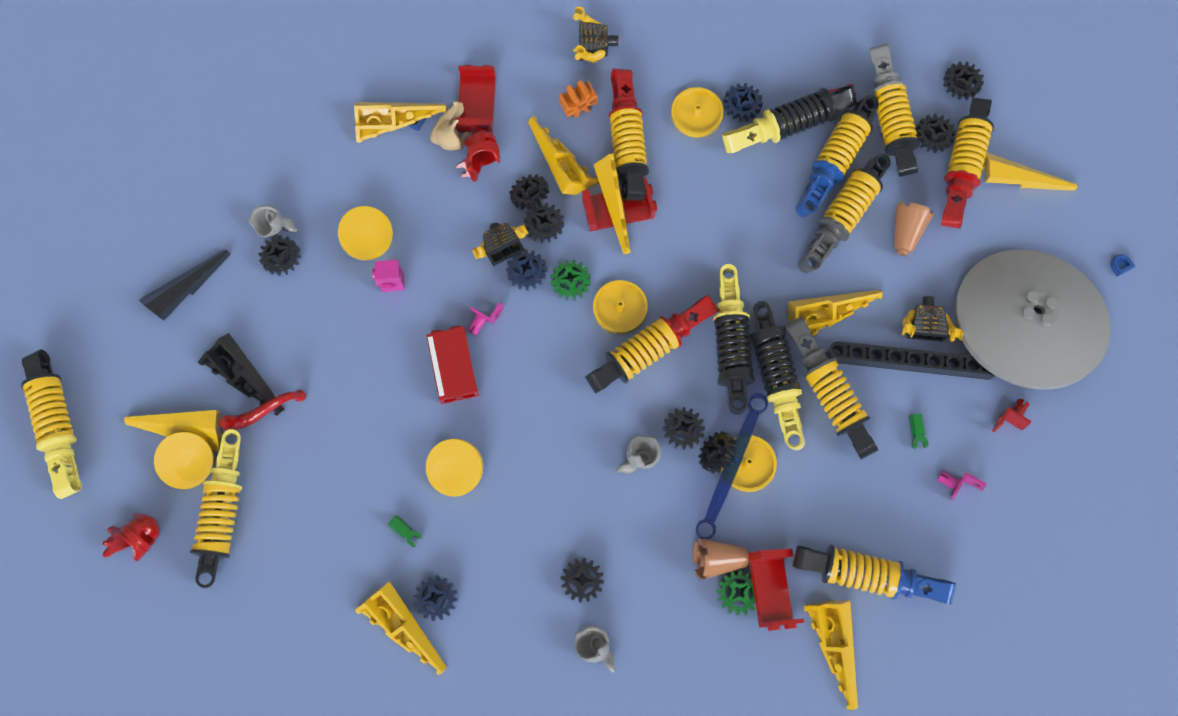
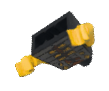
M578 6L574 9L576 13L573 15L574 20L581 19V22H579V45L573 50L577 52L575 59L595 63L608 56V46H618V35H608L607 25L594 20L585 14V10L581 6Z
M492 223L489 227L490 230L484 232V240L481 242V245L472 249L475 259L488 256L492 265L495 266L525 251L519 239H523L529 232L524 224L518 227H510L507 223L501 225L499 223Z
M924 296L922 298V305H916L902 320L903 330L901 335L904 336L907 333V339L943 342L950 335V341H954L955 337L962 341L963 330L956 328L949 315L945 313L944 307L934 306V297Z

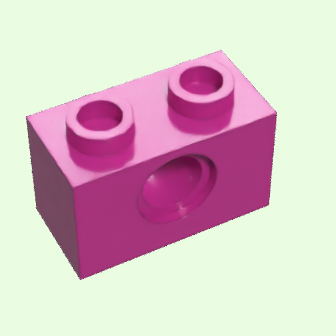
M398 259L375 261V268H372L373 280H376V285L380 287L382 292L405 290L404 272Z

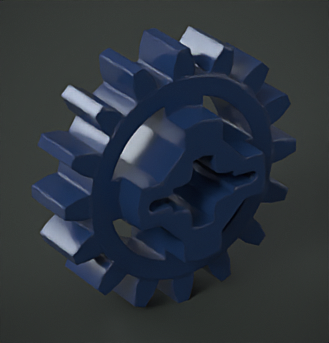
M737 83L736 88L731 86L730 91H726V97H724L723 101L725 103L724 109H728L727 115L733 114L732 119L739 117L740 122L743 118L749 121L750 116L756 118V114L760 113L763 105L761 101L763 96L758 95L759 89L753 90L754 85L747 87V83H744V86Z
M525 249L524 254L519 253L517 257H511L512 261H507L509 266L506 268V272L509 273L507 275L508 280H512L513 286L518 284V289H521L523 286H525L526 291L529 289V286L536 289L535 284L541 285V278H546L544 273L547 272V267L544 266L546 264L545 260H541V254L535 256L534 250L529 254L527 249ZM534 262L539 266V269L534 266ZM514 270L516 273H519V278L515 275Z
M429 576L427 583L422 580V587L415 588L419 593L413 595L414 598L418 599L414 606H420L417 611L419 614L425 612L423 618L427 619L431 615L432 621H435L436 616L443 620V614L451 615L449 612L450 608L456 609L452 604L457 602L458 599L454 598L453 595L458 592L457 590H451L454 586L453 583L447 585V578L440 581V576H436L435 580ZM436 585L444 586L446 591H439ZM428 588L429 591L426 597H423L425 590ZM435 593H436L438 596H441L440 598L437 599L438 603H436V602H434V601H429V600H431L432 598H434V594H435ZM449 599L448 604L443 609L445 600ZM425 606H433L435 612L427 610Z

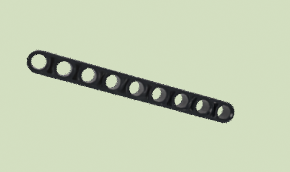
M841 341L832 343L826 352L829 359L836 357L839 364L991 380L995 377L994 374L986 370L970 355ZM832 349L839 350L841 355H835ZM852 351L858 352L860 357H854ZM871 353L877 354L879 360L873 359ZM890 355L896 356L898 362H894ZM910 357L915 358L917 364H913L910 361ZM929 359L934 360L936 366H932ZM949 361L954 363L955 368L950 367ZM968 363L972 364L975 370H971L968 367Z

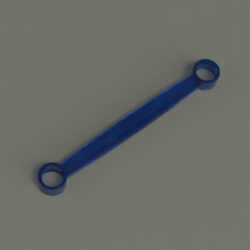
M761 393L753 394L749 398L747 403L749 412L736 438L735 446H737V450L733 452L736 454V457H732V464L727 463V469L723 468L705 518L699 521L695 528L698 538L710 540L716 533L714 523L741 465L758 417L768 407V399ZM754 398H760L764 401L765 408L755 410L751 406V401ZM702 523H708L712 526L713 532L708 537L701 536L698 532V526Z

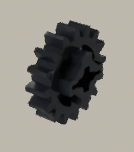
M959 61L957 66L953 63L945 72L943 86L948 87L946 92L951 91L952 97L958 95L960 100L964 96L968 100L970 96L973 98L980 92L984 81H982L984 76L978 74L980 69H974L975 64L969 66V63L966 61L965 65H962V62Z
M934 114L932 118L930 115H927L925 119L922 118L915 128L916 136L922 143L920 147H927V152L930 149H933L934 153L938 149L943 152L955 140L954 135L956 131L952 130L954 124H948L950 119L943 120L944 115L940 118H937V114Z
M529 174L528 178L523 176L521 181L516 180L517 185H512L511 188L513 190L509 191L512 203L516 208L520 207L521 210L525 207L530 210L531 206L537 208V204H543L542 199H547L546 194L550 193L546 180H544L543 176L539 178L538 174L534 177Z
M538 203V208L532 206V212H526L528 218H524V223L526 224L524 226L529 232V237L534 235V241L539 238L541 243L544 242V239H547L550 243L551 237L557 239V233L562 234L561 228H564V222H562L564 216L560 215V209L555 211V205L548 207V203H545L544 207H542ZM553 216H554V218H555L556 221H557L556 224H555V221L552 220V217H553ZM532 222L536 225V229L533 228Z
M281 235L278 236V239L272 236L271 242L265 240L267 245L261 246L260 248L263 252L258 253L260 258H262L259 262L263 265V268L266 271L269 270L272 275L276 271L278 276H281L283 271L287 275L289 269L294 271L293 265H299L296 259L301 258V255L298 253L300 249L296 246V242L294 240L291 241L288 236L283 239Z
M685 407L682 408L681 412L676 408L674 410L675 414L669 412L668 417L670 419L664 420V423L667 424V426L662 428L663 431H667L664 434V438L669 437L668 444L670 445L674 442L675 449L679 445L682 446V450H685L687 445L692 449L693 443L698 445L700 443L698 438L703 439L704 434L701 433L705 431V427L701 426L704 420H698L699 413L692 414V408L689 412H686ZM676 420L677 425L671 429L672 422ZM681 425H683L684 428L688 427L686 432L684 430H680ZM697 428L696 435L692 438L691 431Z
M721 431L720 434L715 432L714 437L709 436V441L703 442L704 446L700 448L702 453L698 455L701 459L699 464L702 465L703 469L712 474L715 471L720 473L721 468L726 470L727 463L732 464V457H736V454L733 453L737 450V446H735L736 440L727 432Z
M576 558L574 565L569 562V569H563L566 576L560 577L561 580L565 581L561 587L568 589L565 595L572 594V601L578 597L579 603L582 602L583 598L590 602V596L596 599L597 595L595 592L602 591L599 584H604V581L600 580V577L604 574L603 572H597L600 568L599 565L593 567V560L588 564L586 563V558H583L582 562L579 563ZM580 567V571L577 574L570 575L574 569ZM587 568L593 571L596 578L590 577L587 573ZM581 575H585V579L588 582H584V585L581 586L579 581L573 579H580ZM569 583L576 585L578 588L577 593L571 589ZM590 585L595 586L590 592L585 594L587 587Z

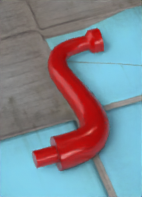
M303 390L283 393L244 414L226 415L219 421V425L226 431L245 428L287 401L293 399L298 402L304 401L306 393Z

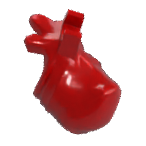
M486 130L476 131L464 142V145L468 148L467 157L456 166L457 168L464 167L466 169V172H463L461 175L462 178L470 176L471 180L475 182L478 180V174L482 166L489 165L496 160L497 163L501 162L498 144H496L495 136L491 132Z
M135 513L133 519L122 526V528L116 526L107 528L111 537H108L102 543L104 546H108L103 551L102 556L105 558L110 557L115 552L122 551L131 546L133 548V559L139 561L150 550L160 535L158 522L147 514Z

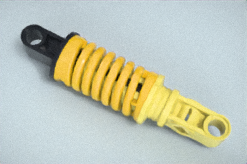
M39 349L22 358L26 380L21 383V388L24 390L25 398L27 399L26 404L28 405L30 419L32 420L31 424L35 433L36 449L40 452H45L44 459L48 465L53 492L56 497L63 499L82 489V483L79 479L74 459L75 453L71 448V445L77 439L70 423L69 411L66 409L67 404L63 396L61 376L53 374L48 353Z
M233 429L223 433L216 468H211V480L203 482V494L205 496L201 498V511L198 513L200 519L197 520L198 527L195 529L197 534L194 536V540L197 543H194L192 550H190L191 554L199 556L195 580L197 585L203 589L210 588L214 584L219 559L230 558L229 550L231 543L222 542V540H232V536L227 535V533H233L234 529L228 527V525L233 526L235 520L229 518H235L236 513L231 510L238 509V506L232 504V502L239 501V497L235 496V494H239L242 490V486L236 484L237 477L240 475V472L236 471L240 453L241 436L238 431ZM230 435L237 438V442L234 444H228L225 440ZM204 573H208L212 577L211 582L206 585L201 584L199 581L200 576Z

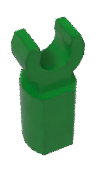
M910 415L911 435L914 436L911 443L912 448H918L917 441H921L923 448H927L928 440L924 437L923 415Z
M398 515L394 516L388 524L402 538L406 537L408 544L412 547L416 546L412 542L414 536H418L420 539L423 538L419 532H412V527Z

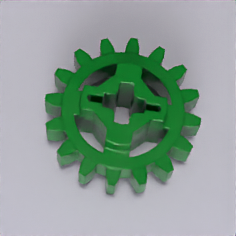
M574 259L572 263L565 260V265L559 262V269L554 267L553 272L555 274L550 275L552 279L550 283L554 287L553 292L559 291V298L565 295L566 300L569 297L576 300V295L582 298V292L587 293V286L591 285V281H589L591 275L587 273L588 268H582V262L577 265Z
M739 570L737 575L731 571L730 578L724 575L723 579L725 582L718 583L722 588L716 590V593L721 594V597L717 600L724 602L721 606L722 609L728 607L729 614L735 610L736 616H739L740 611L744 615L748 614V608L751 611L755 610L753 603L755 604L752 579H749V573L747 572L743 576L742 571ZM740 579L745 581V583L737 584L733 580ZM726 587L729 589L728 598H726L725 594ZM745 587V589L741 593L742 597L738 596L732 599V597H734V594L736 593L735 588L739 590ZM750 588L752 591L751 600L748 597V589ZM734 602H740L744 606L737 607L732 604Z

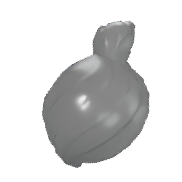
M271 205L256 207L248 220L260 237L268 238L275 236L282 228L294 233L298 231L292 219L282 217L280 212Z
M634 437L629 442L626 450L628 461L622 463L616 469V472L630 474L636 468L649 469L654 467L661 457V449L655 437Z
M593 625L575 634V650L577 655L583 661L589 663L602 661L607 669L612 673L615 672V659L609 651L610 645L607 633L602 628Z

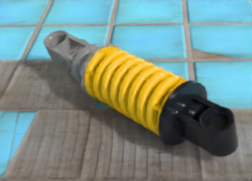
M888 43L869 48L876 72V78L874 79V86L876 88L872 95L878 99L879 103L877 115L883 135L885 153L896 157L899 177L918 173L913 151L920 146V140L916 137L917 132L914 130L915 124L913 123L914 119L910 111L911 107L906 93V84L899 81V74L893 70Z

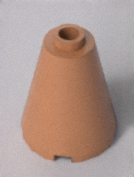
M904 202L897 203L894 232V250L897 251V254L902 256L912 254L933 218L934 211L929 212L930 208L915 203H909V206H905Z
M698 538V542H694L692 559L693 563H697L698 569H694L700 580L745 568L749 563L748 553L750 552L745 547Z

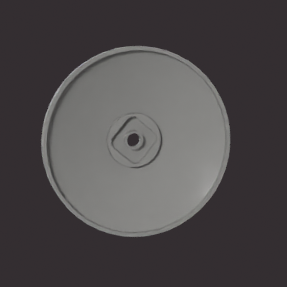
M1017 249L1002 251L978 262L967 273L958 288L954 304V315L957 328L962 329L964 332L962 341L978 363L1004 381L1024 388L1040 390L1066 387L1090 374L1099 365L1108 349L1111 324L1102 296L1082 272L1058 257L1033 250ZM1034 308H1039L1042 314H1037Z

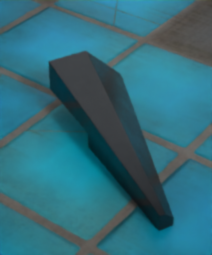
M226 249L138 301L164 321L189 293L193 295L231 254Z
M230 333L220 337L212 348L206 351L198 361L201 366L206 365L211 368L213 374H220L226 378L228 384L249 398L253 396L259 400L260 405L275 397ZM280 405L273 411H275L274 414L278 416L285 409L282 405Z

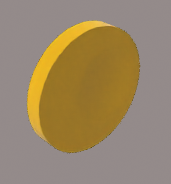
M693 87L682 91L674 99L671 118L673 124L681 133L690 137H705L719 128L723 119L724 109L721 100L715 93L705 88Z
M360 206L349 210L342 217L338 227V240L341 247L348 255L358 260L369 261L379 258L388 250L393 238L392 225L387 216L380 210L369 206Z
M616 280L605 284L598 290L593 301V313L597 323L610 333L627 334L633 332L642 325L647 315L648 303L645 294L637 285L629 281Z
M187 431L174 433L166 437L158 445L154 455V466L160 479L167 485L177 489H190L203 483L210 476L211 468H214L215 456L210 443L201 435Z
M742 435L734 438L737 450L733 453L736 454V457H732V464L727 463L726 470L721 468L722 477L728 485L741 492H755L763 489L771 482L777 469V459L772 447L765 440L753 435Z
M453 438L440 442L430 451L426 460V474L429 482L437 491L447 496H461L470 492L478 485L483 475L484 466L480 452L473 444L463 439Z

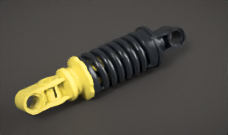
M852 85L845 86L831 93L826 88H821L813 94H808L800 99L777 106L774 109L765 110L762 114L763 118H756L751 124L722 134L726 153L737 152L758 142L765 143L769 139L773 143H777L780 140L786 139L787 136L791 137L800 131L804 132L806 129H811L812 126L816 127L818 124H824L825 121H834L838 111L857 105L854 87Z
M726 264L721 267L719 276L720 302L717 304L719 314L713 317L716 329L715 335L717 337L718 372L720 373L718 385L727 387L729 410L735 415H740L745 412L747 406L746 385L755 382L753 368L751 367L752 361L750 360L752 355L749 353L751 352V347L749 346L751 341L748 339L750 337L748 332L750 326L746 324L750 319V315L743 312L744 302L740 300L737 269L732 264ZM731 273L733 277L726 278L723 274ZM739 400L743 403V407L736 408L733 406V402Z
M758 301L753 306V314L758 331L752 333L750 339L753 342L755 355L759 363L758 366L761 370L760 375L763 377L764 391L767 392L765 399L766 402L774 404V414H779V423L785 443L790 449L797 451L805 445L802 423L797 411L801 408L797 397L802 394L799 383L794 382L797 380V375L794 374L796 370L792 367L794 362L791 360L792 354L789 353L790 347L787 346L789 342L784 339L787 335V330L784 326H776L769 304L765 301ZM761 308H767L766 314L758 315ZM793 436L800 437V442L797 445L790 444V439Z

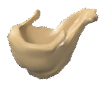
M454 101L453 105L439 118L431 131L430 141L440 145L444 150L454 151L462 149L464 141L469 134L465 132L460 138L455 128L456 123H458V120H455V118H459L464 113L463 103Z

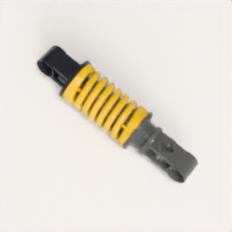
M881 153L870 159L863 169L855 168L851 172V177L848 178L836 195V198L832 201V204L824 212V216L818 219L820 229L816 230L814 233L815 238L798 261L800 271L809 273L817 270L829 256L832 249L837 248L839 241H847L849 239L852 229L856 227L860 218L863 217L871 202L874 201L875 196L883 189L880 179L890 167L891 160L888 155ZM808 259L812 263L811 267L808 265Z
M802 316L786 324L785 327L789 335L795 341L804 357L801 363L805 365L807 372L803 377L813 387V392L817 393L816 397L821 400V406H825L824 412L828 413L827 417L834 419L831 423L832 426L838 425L836 435L840 436L847 433L861 460L879 451L874 440L863 425L871 418L864 409H859L862 407L860 402L855 403L858 397H850L854 394V390L846 391L850 388V383L842 384L847 378L845 376L839 378L843 371L836 369L839 366L836 357L829 359L825 348L820 349ZM806 340L808 343L812 342L810 344L811 348H802V346L804 345L803 341Z

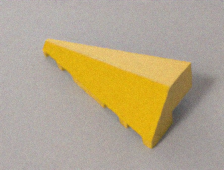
M354 102L357 143L371 137H377L379 134L387 131L390 132L416 123L418 120L427 119L440 112H446V104Z
M531 116L528 121L529 126L562 194L577 195L596 185L598 179L596 177L592 178L587 173L588 169L585 166L581 167L575 160L576 157L558 139H553L548 134L549 130L547 128L543 129L539 125L536 117Z
M986 153L983 165L986 183L1019 184L1020 188L1073 191L1078 188L1076 183L994 154Z
M608 154L593 166L622 252L627 254L631 253L616 164L614 155Z
M870 290L788 301V321L791 322L802 316L810 329V333L812 336L818 334L817 331L826 326L831 327L854 314L853 311L860 307L865 308L869 302L881 299L883 292L880 290Z
M217 410L124 417L125 424L128 426L137 427L166 437L178 432H193L204 437L214 451L218 452L221 446L223 435L220 432L221 426L219 425L221 413Z
M390 581L355 609L356 613H363L370 618L369 623L373 626L378 624L386 631L385 635L409 653L413 651L420 656V661L423 664L428 662L437 670L436 673L438 675L447 668Z
M832 600L806 604L803 606L805 612L808 611L812 620V629H815L821 641L819 645L832 674L835 673L839 682V691L843 692L848 703L846 707L848 710H855L858 708L851 603L844 600Z

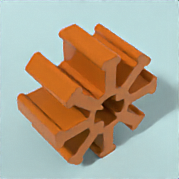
M583 80L578 81L574 89L569 85L566 87L567 93H560L559 103L567 117H570L572 114L574 118L579 117L582 110L588 113L591 110L589 106L598 103L596 99L598 96L589 81L585 84Z

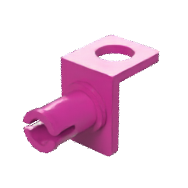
M499 302L490 317L470 307L469 309L476 316L467 330L477 336L485 321H489L492 324L496 322L505 305Z
M944 470L937 480L953 489L954 494L951 500H954L964 481L981 491L987 485L968 473H965L963 478L958 479Z

